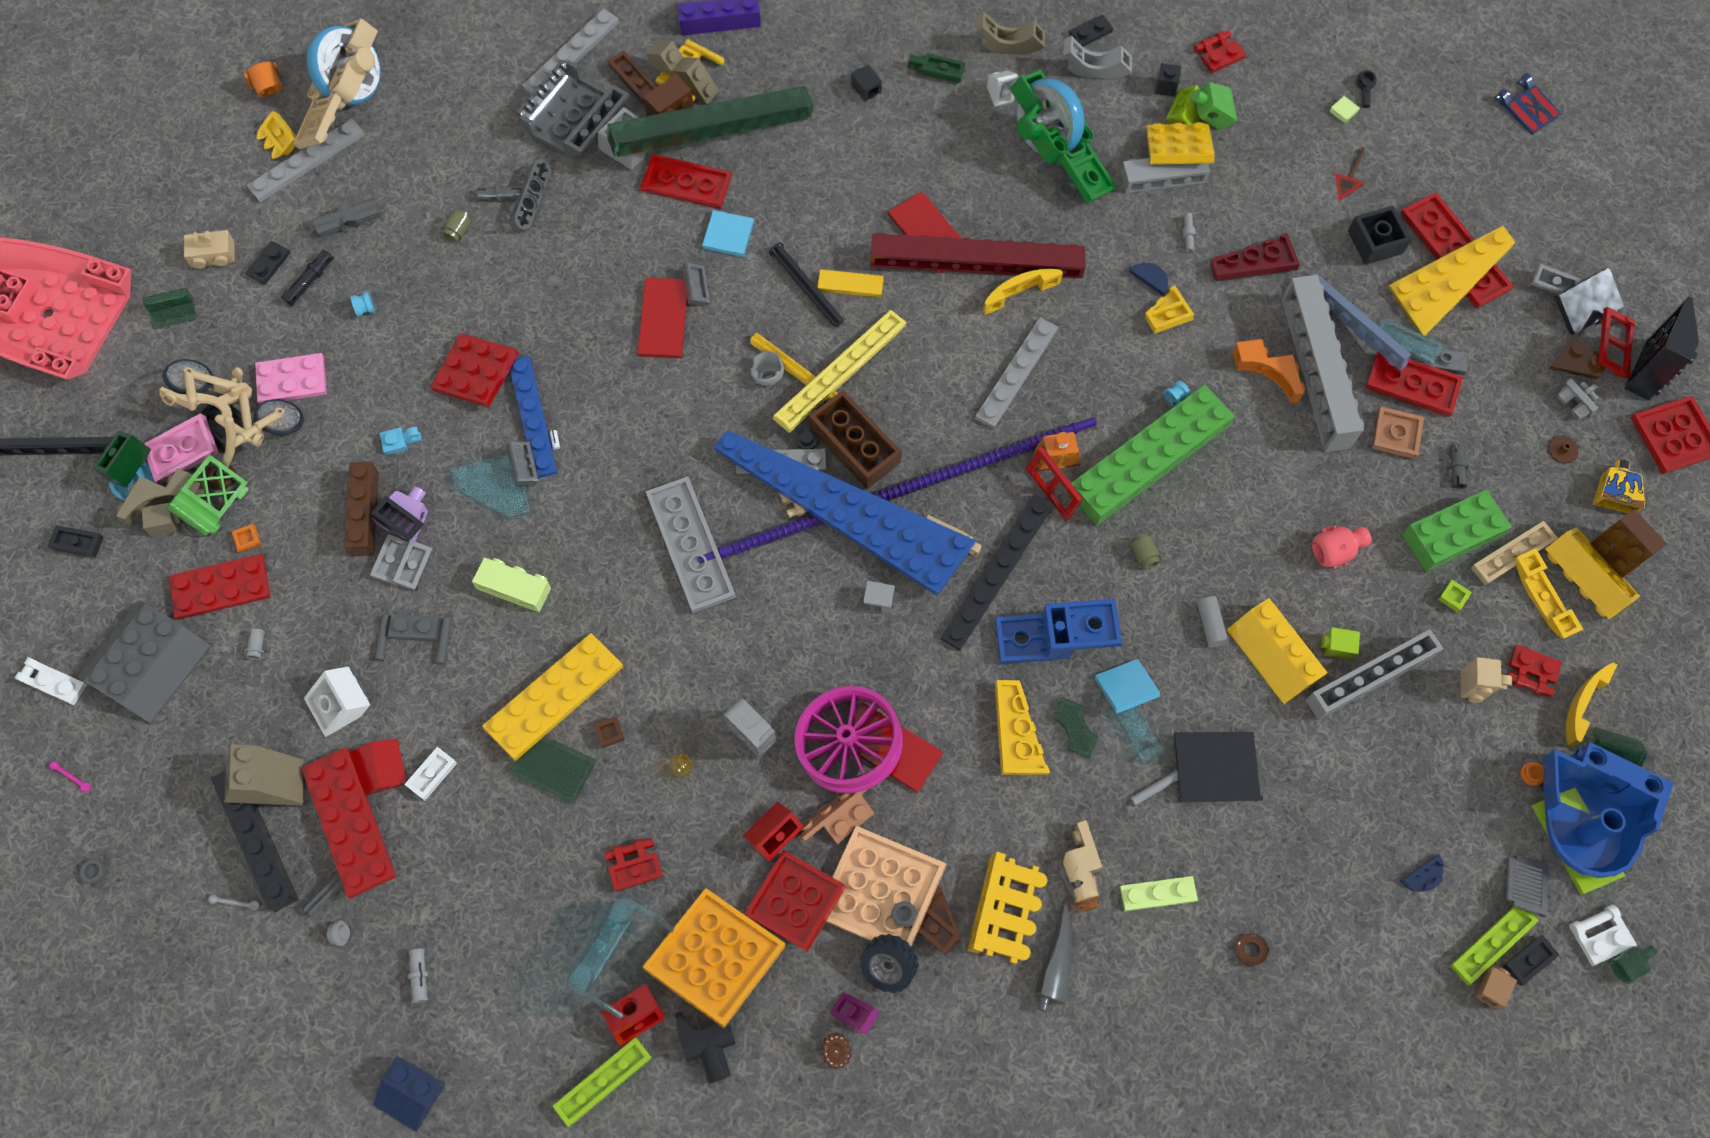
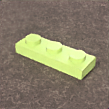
M1193 876L1119 887L1124 912L1198 901Z

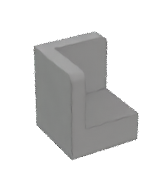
M867 581L864 604L881 607V613L890 614L895 586Z

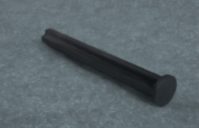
M782 242L775 244L769 251L770 256H774L832 326H840L844 321L841 315L783 248L784 244Z

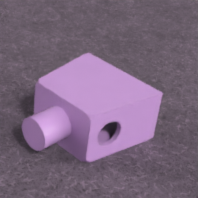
M414 486L408 496L395 491L389 497L421 522H424L428 510L421 502L426 494L422 489ZM388 508L383 516L386 517L392 509ZM395 513L389 521L393 523L399 514ZM372 518L376 526L399 536ZM403 518L397 526L400 528L407 519ZM411 522L404 531L408 533L415 524ZM420 530L411 539L412 541H416Z

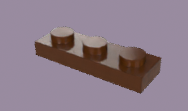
M622 51L609 59L608 65L644 105L643 96L657 86L625 51Z

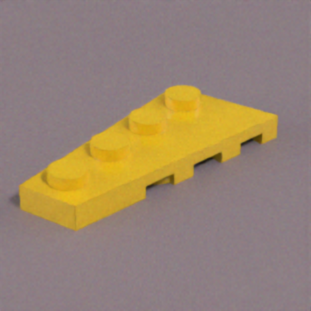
M997 680L995 682L1001 775L1050 774L1048 765L1045 764L1043 758L1044 753L1041 744L1038 743L1035 734L1034 722H1031L1029 707L1020 681Z

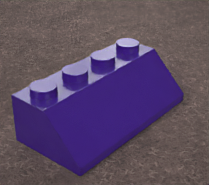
M693 0L677 2L681 36L761 27L758 0Z

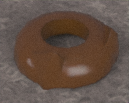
M229 465L228 468L236 473L235 469ZM208 467L206 478L215 477V474L218 472L217 467ZM232 478L224 479L225 489L232 486L235 480ZM219 480L207 481L213 489L221 490Z
M1254 933L1241 936L1236 945V953L1239 959L1248 967L1263 963L1270 951L1266 940ZM1246 945H1256L1259 949V954L1256 957L1248 956L1245 952Z

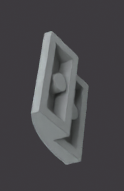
M388 534L370 573V577L415 591L432 548L412 540L408 542Z

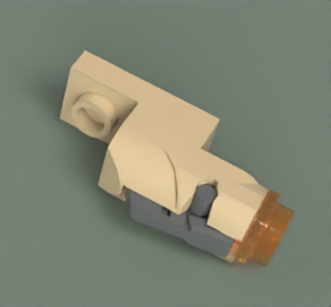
M1087 820L1078 822L1074 827L1075 831H1072L1075 844L1080 845L1081 848L1064 854L1063 868L1059 871V875L1072 900L1076 903L1077 907H1080L1081 912L1100 907L1099 900H1101L1097 891L1096 878L1092 876V873L1099 872L1102 865Z

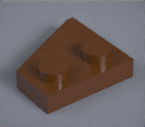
M1573 337L1549 369L1553 371H1567L1572 375H1583L1597 380L1606 368L1598 364V353Z
M937 886L918 933L946 956L960 940L961 934L940 886Z

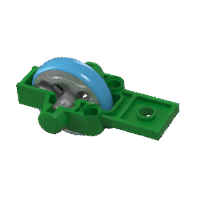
M1041 69L1029 75L1021 76L1009 88L1018 102L1016 128L1020 137L1024 139L1031 149L1039 153L1045 162L1049 164L1057 162L1060 166H1063L1087 204L1115 190L1117 186L1089 145V142L1093 139V133L1084 120L1083 105L1076 93L1064 82L1053 78H1046Z

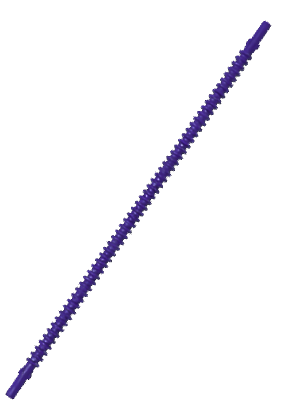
M1093 417L1076 424L1073 422L1064 428L1058 427V430L1052 429V432L1046 431V434L1035 435L1034 439L1029 437L1028 441L1023 439L1022 443L1020 441H1017L1016 445L1012 443L1011 447L1006 445L1005 449L1000 447L999 451L994 449L993 453L987 452V455L975 456L974 460L972 458L968 462L964 460L963 464L958 462L957 466L952 464L951 468L946 466L945 470L940 468L939 472L935 470L933 474L921 475L920 479L918 477L914 481L910 479L909 483L904 481L903 485L898 483L897 487L894 485L891 486V489L886 487L885 491L879 490V493L873 492V495L891 501L892 497L897 499L898 495L910 494L911 490L916 492L917 488L922 490L923 486L928 488L929 484L931 486L934 485V482L939 484L940 480L945 482L946 478L952 479V476L964 475L965 471L967 473H970L971 469L976 471V468L981 469L982 465L987 467L988 463L991 465L994 464V461L999 463L1000 459L1006 460V457L1012 458V455L1018 456V453L1029 452L1030 448L1035 450L1036 446L1045 436L1055 435L1060 432H1074L1076 435L1079 431L1096 426L1097 421ZM807 515L806 519L800 518V521L793 520L792 524L787 522L786 526L784 524H781L780 528L775 526V530L770 528L769 532L762 531L763 534L761 535L756 533L755 537L750 535L749 539L744 537L743 541L738 539V543L731 542L729 546L718 547L720 557L724 559L733 553L738 555L739 551L744 553V549L750 550V547L757 548L758 544L763 546L764 542L769 544L770 540L775 542V539L778 538L780 540L781 536L788 537L789 533L794 535L795 531L800 533L801 529L806 531L807 527L812 529V525L819 526L818 523H825L814 515L812 517ZM713 551L703 554L707 561L715 558ZM697 557L699 563L705 562L703 558Z

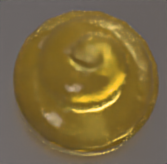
M684 753L675 754L670 759L669 775L672 777L689 775L694 766L693 762Z

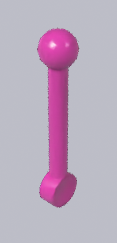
M51 761L49 763L51 770H57L80 786L83 792L91 790L90 783H84L60 767L58 761Z

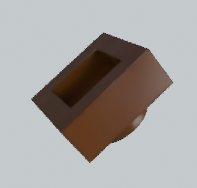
M616 716L593 724L602 749L625 740Z

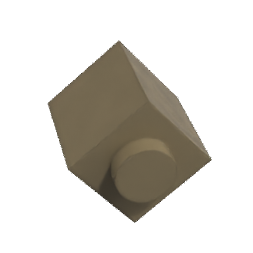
M169 503L142 508L143 529L150 536L179 531L178 523H182V519L166 509Z

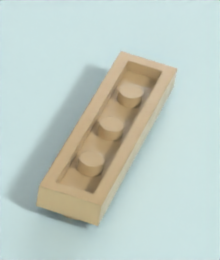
M1542 521L1475 563L1471 569L1486 586L1516 567L1515 558L1535 548L1539 552L1551 545L1558 537Z

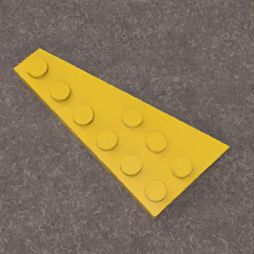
M1501 226L1390 284L1388 288L1421 337L1424 338L1514 246L1515 241L1505 227Z

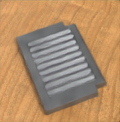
M1518 855L1515 856V859L1508 858L1506 901L1512 903V908L1541 917L1546 916L1548 865Z

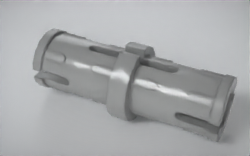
M425 949L408 951L410 973L407 974V978L411 983V1003L428 1001L426 978L429 976L428 971H425Z

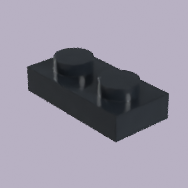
M1102 14L1069 30V36H1072L1084 47L1112 33L1114 28Z
M270 241L245 272L246 275L266 285L290 255V251Z
M56 525L48 547L52 550L96 558L104 537L100 533Z
M1540 935L1503 966L1517 980V983L1522 986L1555 960L1559 953L1543 935Z

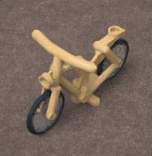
M190 359L171 362L163 370V381L171 389L169 390L164 387L160 389L159 396H161L165 404L172 406L177 403L193 411L200 403L214 405L221 411L222 415H217L215 421L225 427L226 431L225 453L221 460V463L226 467H229L232 461L235 447L240 444L250 442L252 445L259 447L264 439V433L289 435L298 431L304 422L303 413L295 404L282 399H271L260 403L254 411L255 423L252 425L248 400L252 396V389L242 382L243 371L238 367L232 371L231 381L213 376L212 371L205 364ZM209 390L224 395L216 397L202 393ZM240 403L243 428L234 423L229 404Z

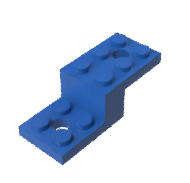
M1115 599L1045 604L1042 614L995 618L1000 664L1070 659L1073 650L1119 647L1122 645ZM1091 619L1098 620L1101 628L1092 629L1088 621ZM1017 634H1024L1027 637V642L1019 644L1016 642L1015 636Z

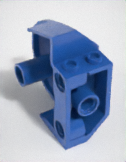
M1591 742L1582 748L1578 747L1572 755L1564 754L1556 749L1552 750L1544 756V800L1547 833L1556 855L1571 869L1581 875L1593 878L1615 877L1629 869L1639 857L1646 837L1659 830L1674 783ZM1575 787L1590 814L1562 803L1560 793Z

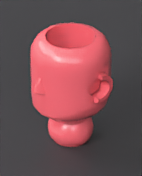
M1336 525L1323 528V532L1313 538L1312 550L1320 565L1327 568L1334 567L1335 569L1338 566L1347 565V562L1354 559L1358 554V548L1368 547L1372 538L1370 532L1365 527H1358L1352 532L1346 527H1336Z

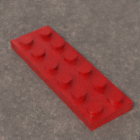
M1436 192L1404 208L1400 213L1437 260L1475 241L1474 237ZM1495 264L1466 296L1478 309L1510 292L1514 286Z
M345 747L302 767L346 896L352 899L396 878V872L350 749Z

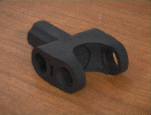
M682 1011L675 1013L678 1037L686 1061L689 1062L701 1057L709 1084L730 1077L731 1074L723 1049L736 1043L729 1022L723 1028L712 1020L708 1027L696 1030L691 1028L687 1021H685Z

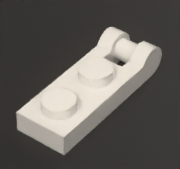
M29 657L24 662L25 667L14 677L20 682L72 705H75L87 686L84 682ZM38 670L39 672L34 679L30 676L33 671Z

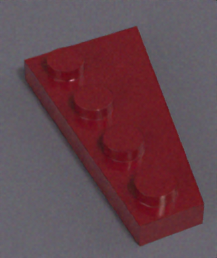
M1288 233L1281 234L1280 238L1274 240L1272 238L1264 240L1263 244L1255 247L1250 245L1245 247L1243 251H1233L1213 258L1210 262L1215 281L1298 270L1300 265Z

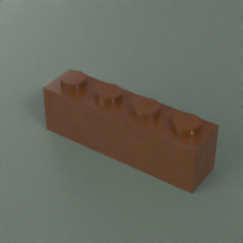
M373 462L349 463L344 548L351 557L374 556L376 524L371 518V513L377 507L379 472Z

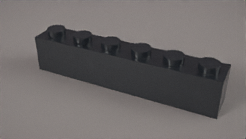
M225 770L212 777V783L266 907L277 912L298 901V896L257 804L224 802Z

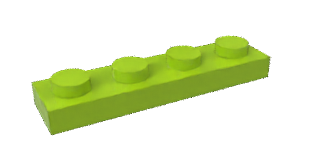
M1511 908L1449 966L1467 986L1471 985L1539 920L1531 913Z
M635 1037L555 1103L553 1108L567 1127L570 1128L649 1062L652 1057Z

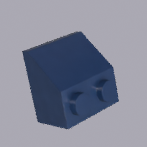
M396 1056L381 1079L373 1106L417 1132L446 1084L406 1059Z

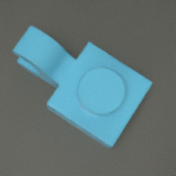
M400 427L380 433L385 455L408 450V443L422 440L421 433L418 432L417 427L408 428L405 432Z

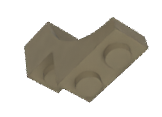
M657 40L645 53L656 70L663 71L672 76L676 74L703 104L707 105L719 92L718 87L700 59L683 57L673 41Z
M177 468L176 472L168 477L166 488L140 476L137 482H133L130 486L129 495L126 500L119 504L116 516L122 523L131 526L137 517L142 514L143 507L170 502L192 474ZM203 481L193 482L188 489L196 495L203 494Z

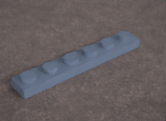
M1318 275L1319 281L1324 287L1323 295L1325 302L1327 301L1329 304V311H1332L1343 324L1348 325L1359 338H1363L1370 344L1374 351L1379 352L1385 357L1390 365L1395 366L1400 371L1405 368L1411 354Z

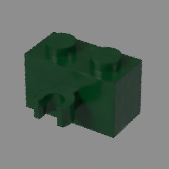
M118 431L110 444L106 446L103 454L99 456V460L92 469L112 483L127 487L134 479L140 466L147 460L152 449L133 435Z

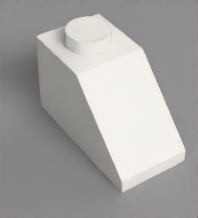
M1004 71L988 76L987 89L994 106L1014 102V95L1009 88L1018 80L1016 73Z

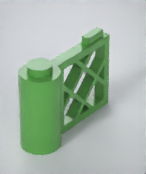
M209 454L181 490L169 502L166 509L204 536L208 534L214 535L221 526L218 521L236 498L241 500L249 490L245 487L248 482ZM209 462L217 467L219 476L206 478L205 467ZM232 478L240 484L235 491L226 492L224 479ZM219 480L221 492L209 493L207 481ZM203 481L205 494L196 495L188 488L193 482ZM222 496L224 505L219 511L211 506L210 497Z

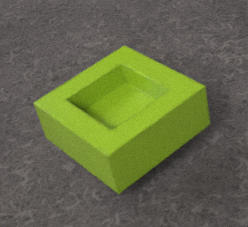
M1451 580L1438 600L1458 613L1472 592Z

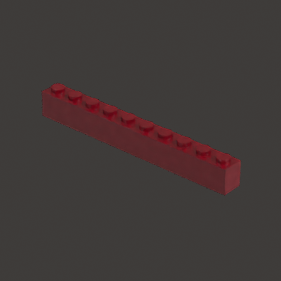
M878 233L872 234L870 267L940 270L944 272L1013 276L1034 270L1058 269L1063 273L1062 278L1082 279L1086 268L1085 246H1078L1076 244L1061 245L1056 243L1014 242L1011 240L993 241L991 239L975 240L971 238L958 239L929 237L926 235L908 236L906 234L890 235Z

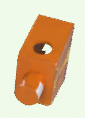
M1060 432L1055 435L1045 436L1034 450L1035 455L1038 448L1043 446L1059 468L1080 465L1079 449L1074 432ZM1043 460L1037 466L1038 472L1050 470Z

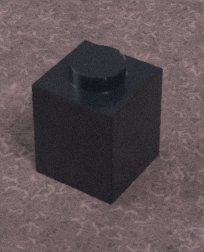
M1161 63L1156 79L1155 94L1175 97L1180 82L1181 66Z
M869 65L858 68L851 74V86L864 102L882 93V80Z

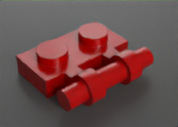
M1229 30L1225 32L1220 31L1210 39L1205 38L1200 40L1199 44L1194 45L1196 53L1204 51L1205 54L1201 56V61L1211 74L1246 57V53L1236 40L1228 43L1227 39L1232 37ZM1219 44L1220 47L1213 50L1212 46Z
M1517 644L1514 646L1508 666L1516 669L1517 673L1508 671L1506 675L1512 676L1514 686L1519 688L1523 686L1533 690V693L1536 695H1545L1551 698L1554 695L1555 689L1548 687L1546 682L1551 684L1557 682L1562 662ZM1526 674L1538 678L1537 682L1526 678Z
M652 837L645 840L640 838L635 840V843L622 847L617 845L613 847V850L604 852L607 861L617 860L616 865L608 867L615 892L663 878L656 852L646 854V849L655 847ZM638 852L639 858L625 862L624 856Z

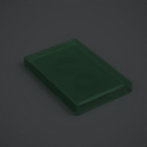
M544 736L514 762L509 774L575 804L597 761Z

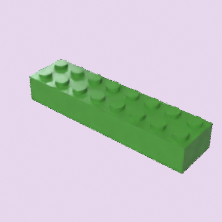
M1204 384L1073 481L1071 484L1083 498L1078 506L1098 526L1227 429L1235 415Z

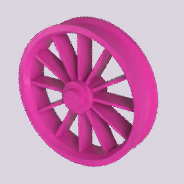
M845 686L821 694L806 707L798 720L794 742L801 764L815 783L824 789L836 793H858L878 785L894 770L903 749V733L894 709L883 696L864 687ZM852 701L849 722L844 725L835 705ZM858 701L870 703V707L854 726ZM833 706L841 727L839 729L819 717V715ZM878 708L888 716L864 727ZM817 721L836 735L808 732L813 722ZM892 725V738L868 736ZM806 741L831 742L806 754ZM863 744L889 745L890 749L883 759ZM860 750L880 763L867 774H865L857 756ZM833 752L819 771L809 763ZM843 754L840 779L826 776ZM849 755L855 756L862 771V776L846 779Z

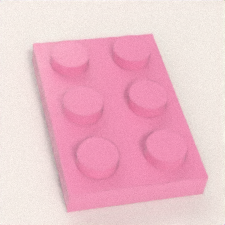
M322 353L255 363L257 402L259 404L271 399L287 401L327 395L324 355Z
M201 413L144 443L152 449L147 457L153 479L159 485L167 482L168 477L172 473L174 474L177 468L187 471L202 463L209 454L212 457L219 454L206 416Z

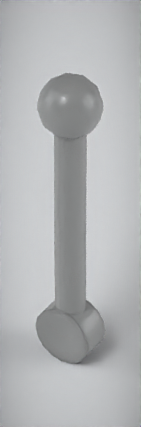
M215 894L208 897L210 904H230L248 907L252 911H257L260 907L258 901L249 903L218 898Z

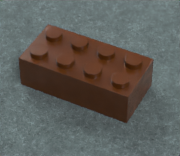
M844 390L809 415V428L816 432L819 439L866 489L870 488L901 463L902 451Z

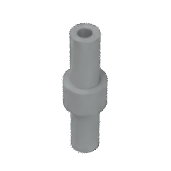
M1185 213L1184 228L1182 229L1183 239H1185L1186 253H1193L1194 238L1196 237L1195 227H1193L1192 213Z

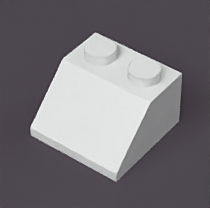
M349 667L324 671L304 697L325 737L360 718L370 706L367 697L364 695Z

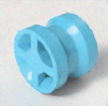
M368 291L363 292L361 296H351V302L357 317L362 316L366 312H375Z
M1182 381L1175 382L1172 388H1167L1163 391L1165 400L1172 407H1175L1191 395L1189 388Z

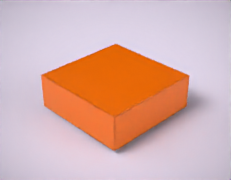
M254 523L231 531L239 553L262 545Z

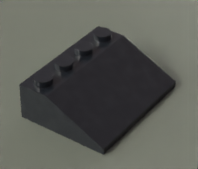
M1688 296L1646 340L1624 389L1650 400L1654 395L1658 396L1665 385L1669 386L1675 375H1680L1683 372L1686 364L1691 365L1698 355L1695 350L1699 343L1693 298Z

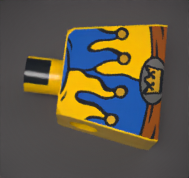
M1616 461L1615 467L1608 468L1601 475L1593 505L1624 513H1630L1634 509L1640 512L1645 507L1642 475L1629 471V461Z

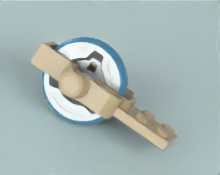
M362 18L346 23L344 26L325 28L318 32L309 44L307 68L312 83L307 96L312 100V103L293 143L299 149L322 144L328 136L326 132L329 126L335 120V112L342 110L344 106L358 105L367 101L378 88L381 68L377 53L372 46L378 30Z

